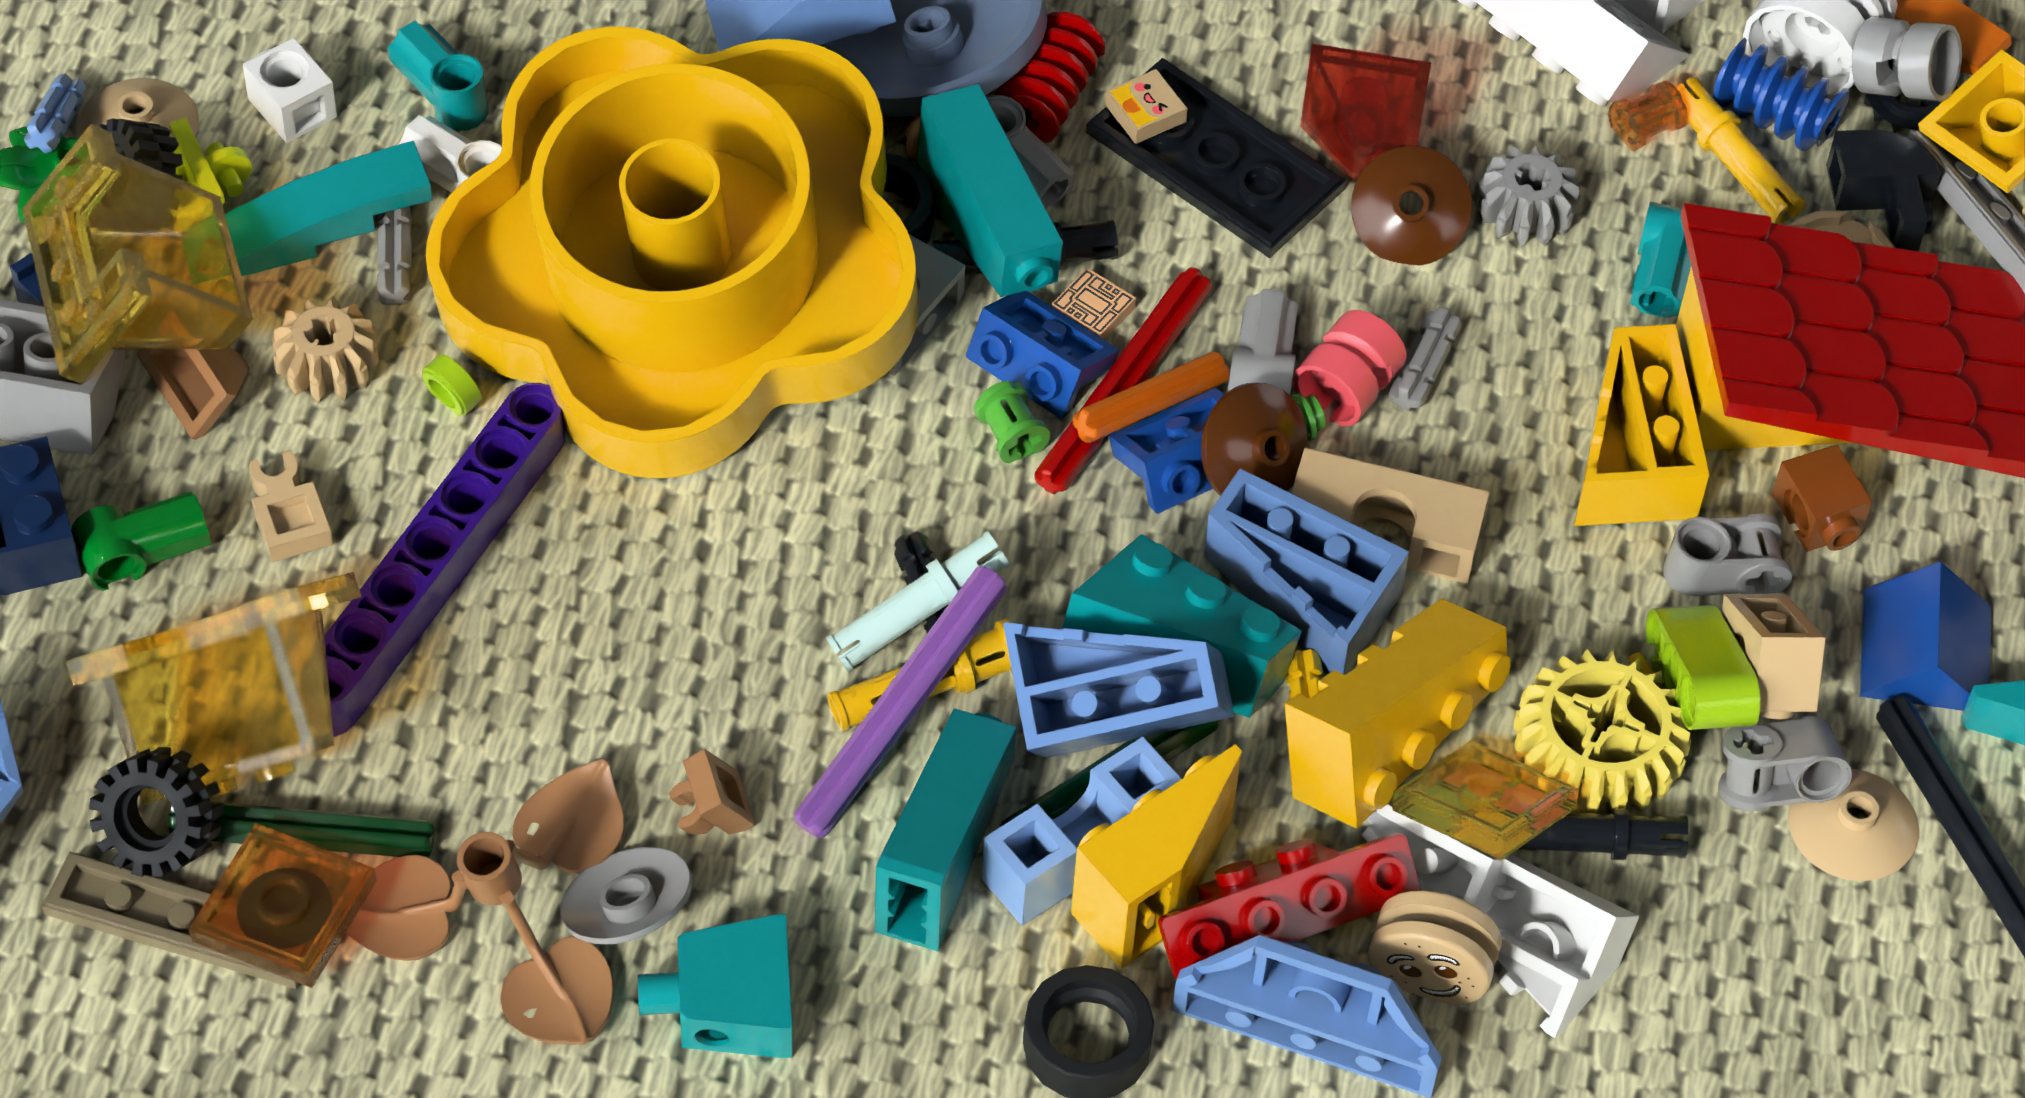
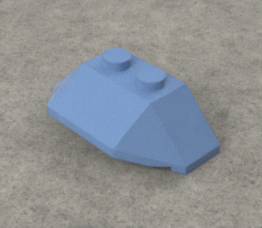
M1258 935L1181 969L1176 980L1172 1007L1174 1012L1427 1098L1432 1097L1442 1057L1398 981L1382 975L1370 965L1363 963L1348 964L1319 954L1312 947L1301 942H1283L1268 936Z

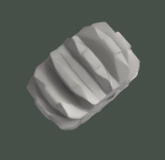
M1537 145L1529 154H1523L1512 146L1505 158L1493 156L1491 163L1487 166L1483 179L1479 182L1477 192L1478 204L1481 205L1482 223H1496L1495 230L1498 239L1510 234L1511 231L1517 232L1520 247L1527 242L1530 234H1535L1536 239L1544 246L1552 239L1553 233L1565 236L1566 231L1571 227L1575 213L1579 210L1581 201L1580 188L1577 187L1576 169L1562 167L1563 163L1560 153L1548 158L1541 156Z

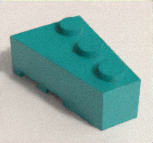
M1140 534L1072 593L1062 629H1078L1093 633L1129 634L1207 642L1222 652L1234 713L1248 718L1260 709L1284 683L1302 631L1278 617L1271 610L1260 606L1225 585L1218 578L1207 574L1143 534Z

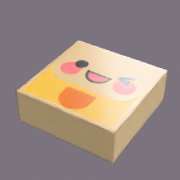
M1157 69L1106 90V107L1135 144L1186 122L1188 108Z

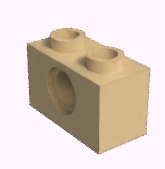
M1724 594L1722 616L1758 679L1760 716L1771 719H1788L1794 716V712H1817L1826 637L1786 594Z

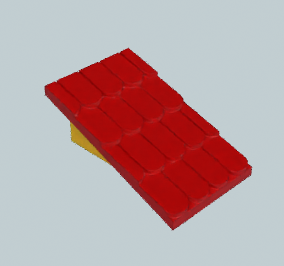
M1688 203L1683 204L1680 217L1691 268L1676 329L1704 450L1858 443L2025 478V294L2011 274L2002 270L1938 261L1937 254L1853 242L1839 233L1771 223V216Z

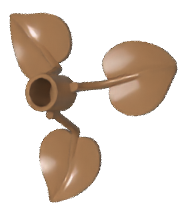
M600 759L584 764L562 774L539 789L523 804L517 813L513 824V840H505L501 835L493 832H480L466 839L457 853V866L459 870L453 872L451 876L454 882L453 890L450 878L440 864L420 855L401 856L386 861L372 869L351 888L333 897L332 913L342 929L354 941L366 949L387 958L412 961L428 957L446 944L450 936V923L446 913L456 911L461 907L466 889H469L473 898L482 904H503L526 948L534 959L515 966L504 980L500 1000L507 1020L523 1035L545 1043L584 1045L589 1041H593L605 1027L613 1007L614 983L605 957L592 943L582 941L574 936L560 939L544 953L514 896L522 882V874L517 862L543 870L553 861L565 872L580 874L587 868L603 863L608 857L617 852L624 837L625 817L608 762L605 759ZM531 823L539 824V828L534 835L527 833ZM537 1008L534 1016L531 1018L524 1014L529 1009Z

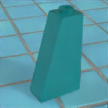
M975 84L922 98L916 164L931 180L935 196V209L962 243L965 250L1000 297L1022 291H1036L1048 284L1058 282L1063 241L980 85Z
M956 708L953 709L876 865L874 932L937 952L939 951L1014 761L1016 726L1003 723L999 718L987 713L972 714Z

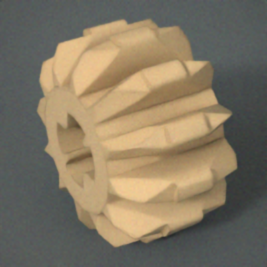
M332 296L325 306L316 307L307 298L303 313L285 311V317L282 321L283 326L274 329L272 345L275 355L273 360L275 371L279 374L280 380L287 379L288 387L291 388L294 396L306 391L310 387L311 396L318 404L324 397L326 389H334L335 394L344 401L348 393V382L352 386L366 389V383L369 379L368 372L377 370L379 354L376 344L378 342L375 327L370 319H363V314L359 310L357 303L340 309V304Z

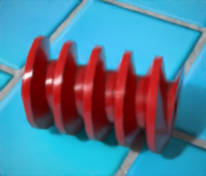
M1051 12L1047 14L1046 32L1036 53L1017 74L999 86L995 92V95L1010 97L1020 103L1025 111V125L1044 144L1052 142L1060 132V126L1069 116V109H1072L1077 103L1079 93L1087 86L1088 77L1097 69L1098 58L1105 55L1106 45L1101 33L1082 16L1069 12Z

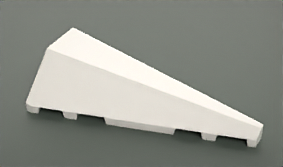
M1394 798L1384 808L1376 809L1366 819L1371 825L1362 833V836L1367 842L1395 832L1405 835L1408 840L1421 891L1444 893L1465 900L1481 909L1496 923L1502 936V946L1498 961L1508 971L1499 983L1512 996L1526 990L1550 1015L1542 1022L1540 1027L1550 1036L1557 1038L1617 970L1639 915L1509 853L1502 856L1493 855L1452 836L1451 832L1440 831L1401 812V807L1406 804ZM1410 806L1404 808V811L1406 813L1415 816L1423 821H1426L1434 826H1437L1443 830L1449 831L1454 829V827H1451L1449 829L1443 828L1433 822H1430L1422 817H1419L1411 812H1408L1407 809H1409ZM1457 829L1454 832L1456 836L1461 837L1469 842H1472L1480 847H1483L1493 853L1502 854L1505 852L1503 850L1501 852H1496L1468 838H1465L1458 834V832L1460 831L1459 829Z

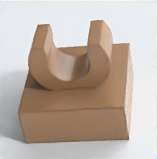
M705 748L683 760L688 780L682 781L672 788L669 792L670 799L678 805H687L695 802L696 806L691 814L677 821L679 828L688 834L700 835L708 833L715 825L731 835L746 831L755 826L738 770Z

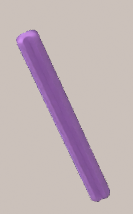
M983 565L975 568L795 811L794 818L796 823L803 830L818 838H823L828 834L1006 593L1007 586L1005 585V580L997 572Z

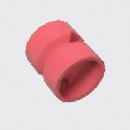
M1349 310L1344 313L1323 337L1324 344L1314 348L1295 370L1292 380L1295 392L1301 393L1304 397L1313 394L1318 399L1323 412L1334 399L1341 402L1329 420L1342 427L1352 426L1361 419L1377 399L1378 393L1386 388L1403 368L1407 358L1405 345L1398 333L1386 321L1362 310Z

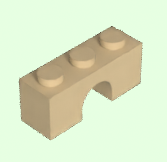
M1304 448L1291 494L1356 526L1370 521H1383L1395 525L1405 533L1410 543L1406 569L1468 584L1490 491L1473 488L1458 481L1447 482L1409 473L1399 467H1384L1350 459L1336 452H1320Z

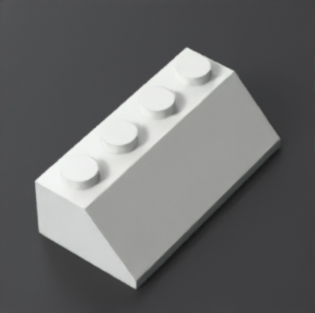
M1457 0L1471 9H1475L1478 4L1493 14L1488 22L1493 28L1514 41H1518L1521 36L1536 46L1532 56L1537 61L1558 74H1561L1564 68L1580 79L1575 88L1588 99L1605 107L1608 101L1622 105L1629 104L1690 55L1617 0Z

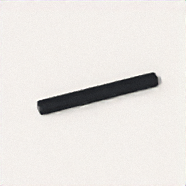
M1904 695L1886 700L1879 706V711L1876 714L1877 721L2025 958V882L1911 700Z

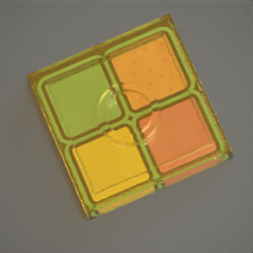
M1471 740L1394 790L1392 811L1502 861L1577 809L1579 789L1574 785Z

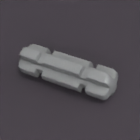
M410 206L378 214L377 267L379 268V273L377 274V291L379 292V301L383 305L408 304L412 299V215L410 214Z
M1438 307L1436 311L1427 313L1420 327L1421 335H1416L1407 354L1405 365L1399 371L1400 377L1396 376L1389 390L1390 401L1399 405L1401 409L1411 411L1412 408H1420L1424 405L1431 388L1429 384H1434L1450 351V342L1454 343L1461 328V321L1459 317L1450 313L1449 308Z

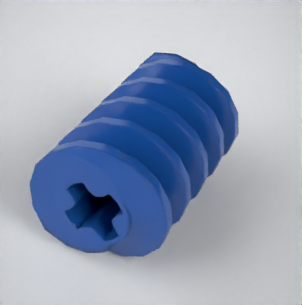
M1744 37L1723 64L1716 78L1713 98L1721 107H1726L1734 101L1733 111L1740 118H1746L1754 112V123L1760 129H1766L1775 123L1774 133L1781 140H1786L1795 134V145L1801 151H1807L1815 144H1817V147L1821 146L1833 133L1844 113L1849 100L1850 90L1843 88L1831 100L1826 97L1830 79L1823 77L1810 89L1806 86L1809 74L1808 67L1802 66L1790 78L1785 75L1789 57L1782 55L1771 66L1765 64L1768 46L1765 44L1760 45L1749 56L1745 54L1747 39Z

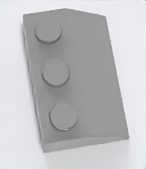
M0 299V440L23 442L47 436L50 448H56L69 453L78 452L93 455L113 419L131 334V323L129 321Z

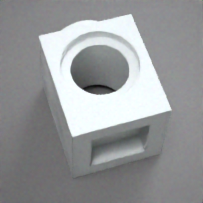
M295 38L272 49H267L259 53L255 58L243 63L249 101L285 143L337 117L333 82Z

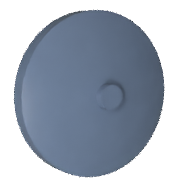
M890 0L896 22L878 27L870 33L854 34L822 44L821 46L838 53L861 71L875 91L882 116H920L922 98L975 84H979L984 95H986L1017 74L1030 61L1043 40L1048 22L1047 8L1044 0Z

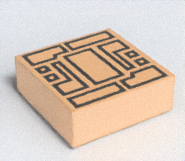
M1086 268L1050 306L1105 340L1135 309L1136 297L1091 269Z

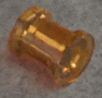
M1667 80L1651 86L1649 93L1634 100L1620 99L1613 102L1608 111L1612 130L1631 151L1642 148L1648 138L1667 129L1673 132L1685 127L1688 121L1687 107L1679 90Z

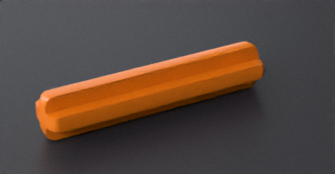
M1212 351L1084 407L1073 415V425L1078 430L1079 438L1084 442L1091 443L1227 382L1230 377V369L1225 365L1224 356L1221 353Z

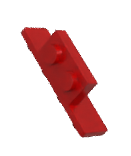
M1395 832L1342 852L1317 843L1315 844L1313 839H1302L1278 847L1275 850L1277 858L1254 865L1253 861L1246 860L1220 867L1214 872L1215 880L1196 886L1201 902L1162 915L1158 919V925L1173 977L1177 979L1180 970L1258 935L1268 936L1283 942L1298 941L1378 912L1389 898L1399 893L1421 891L1407 837Z

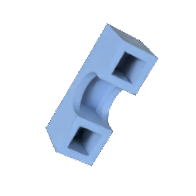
M1141 737L1092 768L1086 791L1064 814L1052 820L1036 804L984 837L981 880L1023 926L1073 893L1077 847L1090 830L1103 823L1112 825L1129 814L1144 795L1155 789L1164 791L1181 780V778L1147 740Z

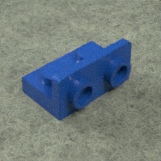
M1022 291L1007 295L983 307L966 352V358L1001 381L1020 382L1028 393L1027 398L1062 419L1071 412L1079 388L1106 374L1115 363L1120 350L1032 293Z
M1217 388L1208 390L1109 435L1113 456L1144 480L1148 504L1157 514L1213 489L1202 464L1201 441L1203 429L1212 408L1225 395Z

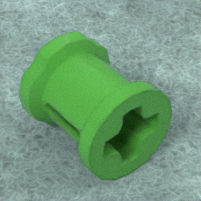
M1008 380L994 384L986 389L974 404L975 415L981 423L990 426L998 440L996 451L1005 463H1011L1041 452L1047 446L1051 434L1046 424L1041 420L1035 419L1027 406L1028 393L1023 385L1018 381L1011 382ZM1002 401H1006L1007 406L1004 408L1001 404ZM1019 437L1022 438V440H1023L1022 443H1018V438H1019Z

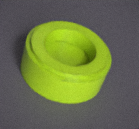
M439 354L422 369V379L430 393L458 416H465L481 402L482 395L474 380L450 357Z

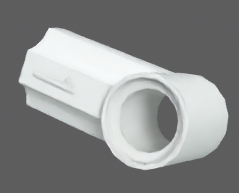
M418 115L406 126L405 133L399 144L414 140L428 178L451 193L472 174L494 161L502 149L500 144L492 141L478 140L472 142L432 116L424 118L421 115Z

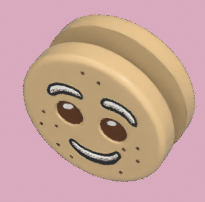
M1407 891L1389 898L1383 904L1377 920V931L1374 933L1369 946L1368 961L1370 966L1377 969L1382 975L1396 979L1404 992L1449 1005H1466L1479 1000L1489 990L1494 973L1493 965L1498 960L1502 946V936L1496 923L1485 912L1465 900L1433 891Z

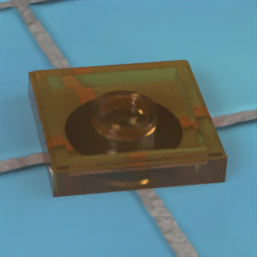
M255 823L190 926L189 932L192 942L313 988L376 884L375 868Z

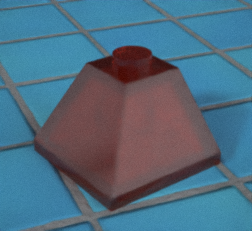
M1312 43L1300 127L1351 181H1357L1365 167L1382 153L1398 147L1417 146L1431 62Z

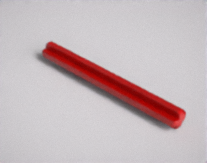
M1190 267L1186 272L1178 275L1080 410L1148 379L1210 293L1212 284L1210 279L1203 276L1201 271L1194 267ZM1072 420L1035 471V482L1044 487L1045 491L1054 495L1059 491H1066L1105 437L1091 443L1082 441Z

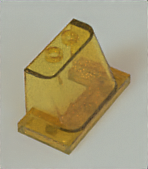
M90 124L22 209L59 375L82 384L109 350L225 349L239 337L253 320L220 196L117 153L113 135L107 130Z
M354 572L296 586L238 605V608L151 636L120 643L65 661L73 687L100 679L103 680L127 758L149 748L150 751H153L158 747H171V756L183 750L192 755L187 767L192 768L202 762L210 770L201 778L205 786L217 781L221 792L210 797L213 798L237 790L238 786L235 776L254 771L257 783L268 781L295 772L293 758L334 746L322 610L360 598L361 593ZM154 788L143 789L139 794L142 805L166 798L165 795Z

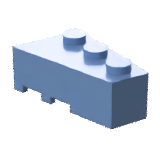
M1239 469L1209 512L1204 557L1250 600L1271 610L1278 617L1302 630L1297 645L1303 650H1315L1321 658L1322 668L1328 674L1336 670L1346 675L1353 670L1357 664L1358 654L1368 647L1401 597L1409 551L1253 474Z
M1003 622L1027 751L1042 758L1067 755L1235 716L1222 652L1207 642L1129 634H1103L1078 629H1052Z

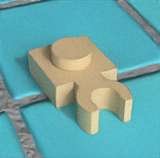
M291 451L282 452L285 470L276 476L264 474L258 460L250 461L249 464L252 487L259 496L251 499L253 513L271 563L333 545L331 529L313 481L299 485L298 462Z

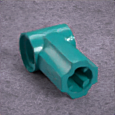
M415 20L400 28L396 38L388 46L389 59L434 106L438 121L456 131L470 130L482 124L488 115V100L483 67L480 62L470 55L459 54L430 24L421 25Z
M1651 201L1637 253L1641 255V260L1637 266L1630 304L1637 307L1642 313L1668 318L1679 315L1691 262L1680 217L1682 209Z

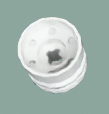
M1760 0L1746 22L1743 38L1747 39L1746 52L1750 56L1760 45L1765 44L1768 46L1766 65L1771 66L1780 56L1785 55L1789 57L1787 70L1790 65L1799 69L1802 66L1808 67L1809 73L1813 74L1807 85L1810 89L1821 78L1826 77L1830 79L1826 97L1831 99L1843 88L1849 89L1854 85L1852 53L1856 36L1862 24L1871 17L1894 19L1898 3L1897 0Z

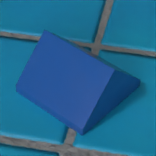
M1940 561L1864 589L1859 697L1889 700L1899 695H1904L1911 700L1912 704L1964 711L1973 685L1990 684L1991 605L1944 563Z

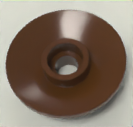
M1421 146L1394 148L1373 159L1358 177L1351 199L1352 220L1361 241L1378 257L1408 265L1420 266L1430 264L1452 252L1466 234L1472 214L1470 188L1458 166L1440 152ZM1408 193H1415L1423 200L1421 211L1415 215L1405 214L1399 206L1401 198Z
M1252 382L1239 385L1228 391L1212 408L1202 434V464L1213 489L1221 496L1238 470L1242 469L1288 491L1294 485L1304 448H1308L1305 419L1294 399L1284 390L1272 384ZM1268 440V449L1265 454V443Z

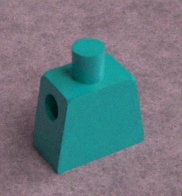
M776 914L684 932L677 937L679 972L637 974L639 1015L680 1013L682 1048L792 1058V1017L786 914Z

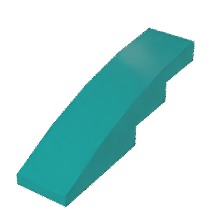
M412 140L351 158L291 181L234 208L182 239L197 287L199 288L316 258V246L375 231L373 215L432 201L431 184L415 142Z

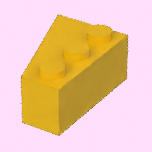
M1676 325L1614 327L1604 368L1574 526L1687 520L1698 517L1710 474Z

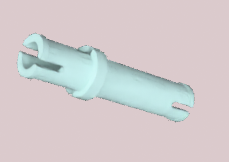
M988 530L982 534L983 536L940 564L935 559L926 565L929 572L833 635L830 634L825 637L836 654L854 641L860 640L859 643L838 656L848 673L854 669L853 667L948 605L975 568L983 565L994 572H998L1010 566L1007 558L1000 550L977 563V560L998 547V544Z

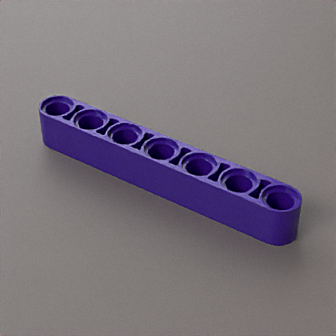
M539 382L527 383L517 387L509 394L301 665L295 676V691L299 715L304 728L313 735L336 737L346 733L355 725L561 451L565 443L563 412L553 397L550 385ZM431 557H440L437 559H429ZM396 603H405L403 605L393 606V604ZM370 649L368 652L356 653L359 650ZM324 697H336L326 701L319 700Z

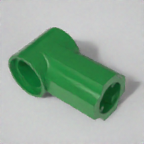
M192 491L126 513L122 508L114 505L94 507L80 515L71 528L74 542L90 581L95 588L101 591L109 589L107 584L132 576L134 581L140 579L148 565L211 545L203 511L196 495Z

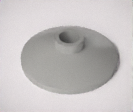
M638 847L619 851L612 854L603 863L583 870L570 883L561 901V916L567 930L574 937L588 943L618 944L635 940L659 929L682 909L692 889V876L683 858L670 850L658 847Z

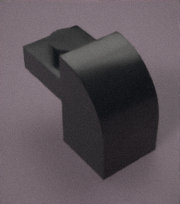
M1884 130L1835 131L1826 168L1836 210L1883 209L1889 237L1895 248L1919 251L1923 236L1929 235L1933 227V208L1931 202L1940 177L1939 168L1933 157L1915 141L1894 132Z

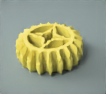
M1587 649L1579 657L1577 665L1562 655L1560 660L1555 663L1554 671L1542 667L1540 673L1535 676L1534 685H1528L1527 689L1523 691L1519 704L1520 710L1516 711L1513 723L1516 734L1514 747L1516 756L1525 758L1523 765L1525 777H1539L1542 775L1539 787L1543 796L1555 792L1559 787L1564 790L1561 801L1567 808L1575 803L1576 797L1588 800L1586 805L1588 813L1595 814L1598 812L1601 802H1609L1611 811L1613 808H1626L1628 800L1630 804L1643 812L1645 807L1650 804L1652 796L1663 799L1664 795L1669 792L1672 781L1676 782L1677 778L1681 777L1686 763L1684 757L1688 756L1692 740L1690 738L1691 733L1687 731L1688 729L1680 717L1681 708L1674 706L1676 689H1662L1664 683L1662 671L1647 676L1641 673L1642 666L1639 657L1630 663L1629 666L1617 663L1618 660L1614 649L1606 656L1605 661H1596ZM1630 712H1631L1632 714H1634L1639 720H1637L1636 718L1632 717V715L1630 714ZM1611 720L1612 724L1604 732L1607 723ZM1599 731H1602L1598 740L1593 742L1594 737L1598 735ZM1563 740L1571 744L1577 752L1567 746Z

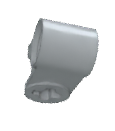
M1751 514L1743 517L1689 518L1679 524L1663 565V575L1667 583L1675 591L1690 596L1733 593H1779L1792 582L1793 574L1790 565L1782 560L1777 541L1781 537L1780 524L1775 517L1768 514Z
M1804 716L1794 720L1756 724L1755 726L1732 727L1726 731L1723 737V752L1727 756L1728 761L1727 771L1722 774L1719 780L1718 792L1724 803L1735 809L1759 811L1773 806L1805 802L1821 803L1839 796L1850 784L1852 778L1851 766L1831 727L1825 720L1817 716ZM1745 742L1748 743L1747 748L1742 747ZM1753 786L1758 787L1756 792H1753Z

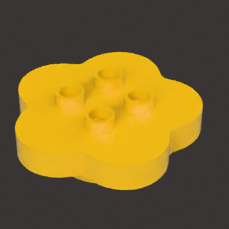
M616 26L584 30L554 42L526 64L510 88L502 115V149L499 156L463 181L449 195L436 214L428 235L426 246L427 271L440 319L455 345L471 360L494 373L516 380L550 385L553 397L563 412L564 429L581 450L608 468L636 477L672 478L707 469L721 462L744 445L774 408L784 404L826 402L848 396L870 386L883 377L900 360L910 345L917 325L919 298L916 261L912 241L900 217L882 198L886 183L887 162L882 112L875 91L866 77L850 61L825 47L799 40L765 39L735 45L713 54H700L664 35L639 28Z

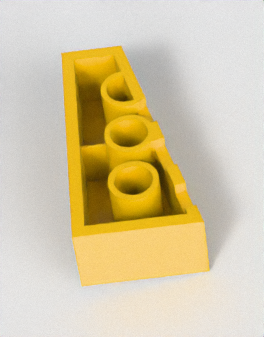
M1442 598L1395 629L1390 645L1382 649L1372 644L1360 652L1357 658V667L1346 675L1334 670L1320 679L1317 689L1319 693L1313 697L1307 698L1298 694L1285 703L1293 798L1358 829L1376 809H1382L1390 802L1395 790L1415 769L1419 770L1428 763L1434 750L1453 730L1457 731L1466 724L1471 712L1490 692H1496L1503 686L1511 667L1510 658L1507 656L1506 627Z

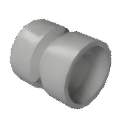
M1871 17L1862 24L1854 42L1852 75L1855 86L1859 92L1896 97L1904 93L1906 97L1912 99L1943 102L1954 91L1960 76L1962 63L1960 35L1955 26L1949 24L1918 21L1910 26L1909 22L1904 20Z

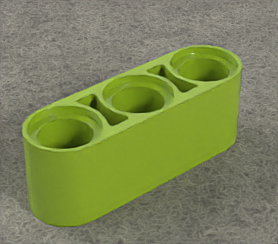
M1716 605L1649 609L1646 619L1647 644H1654L1657 656H1650L1651 662L1656 672L1662 671L1665 689H1676L1674 706L1681 708L1680 717L1688 730L1755 726L1760 715L1758 679Z

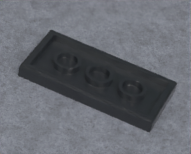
M1161 58L1145 73L1155 69L1158 70L1188 108L1185 123L1137 144L1133 142L1107 107L1086 124V133L1268 258H1271L1345 190V179L1164 58Z

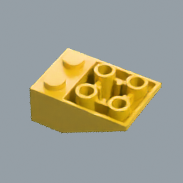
M1236 744L1216 757L1207 755L1199 759L1189 768L1183 779L1164 791L1161 789L1150 791L1135 804L1129 814L1112 825L1103 823L1096 826L1080 841L1076 853L1071 914L1120 969L1163 942L1158 919L1162 915L1187 907L1197 889L1196 886L1199 885L1233 816L1242 750Z

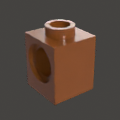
M1837 444L1782 461L1772 491V496L1788 523H1796L1799 528L1794 533L1806 552L1827 546L1831 551H1837L1853 544L1863 532L1872 505L1871 498Z

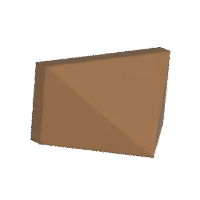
M173 309L167 313L136 354L191 439L194 440L205 436L237 395L250 368L241 354L181 311Z

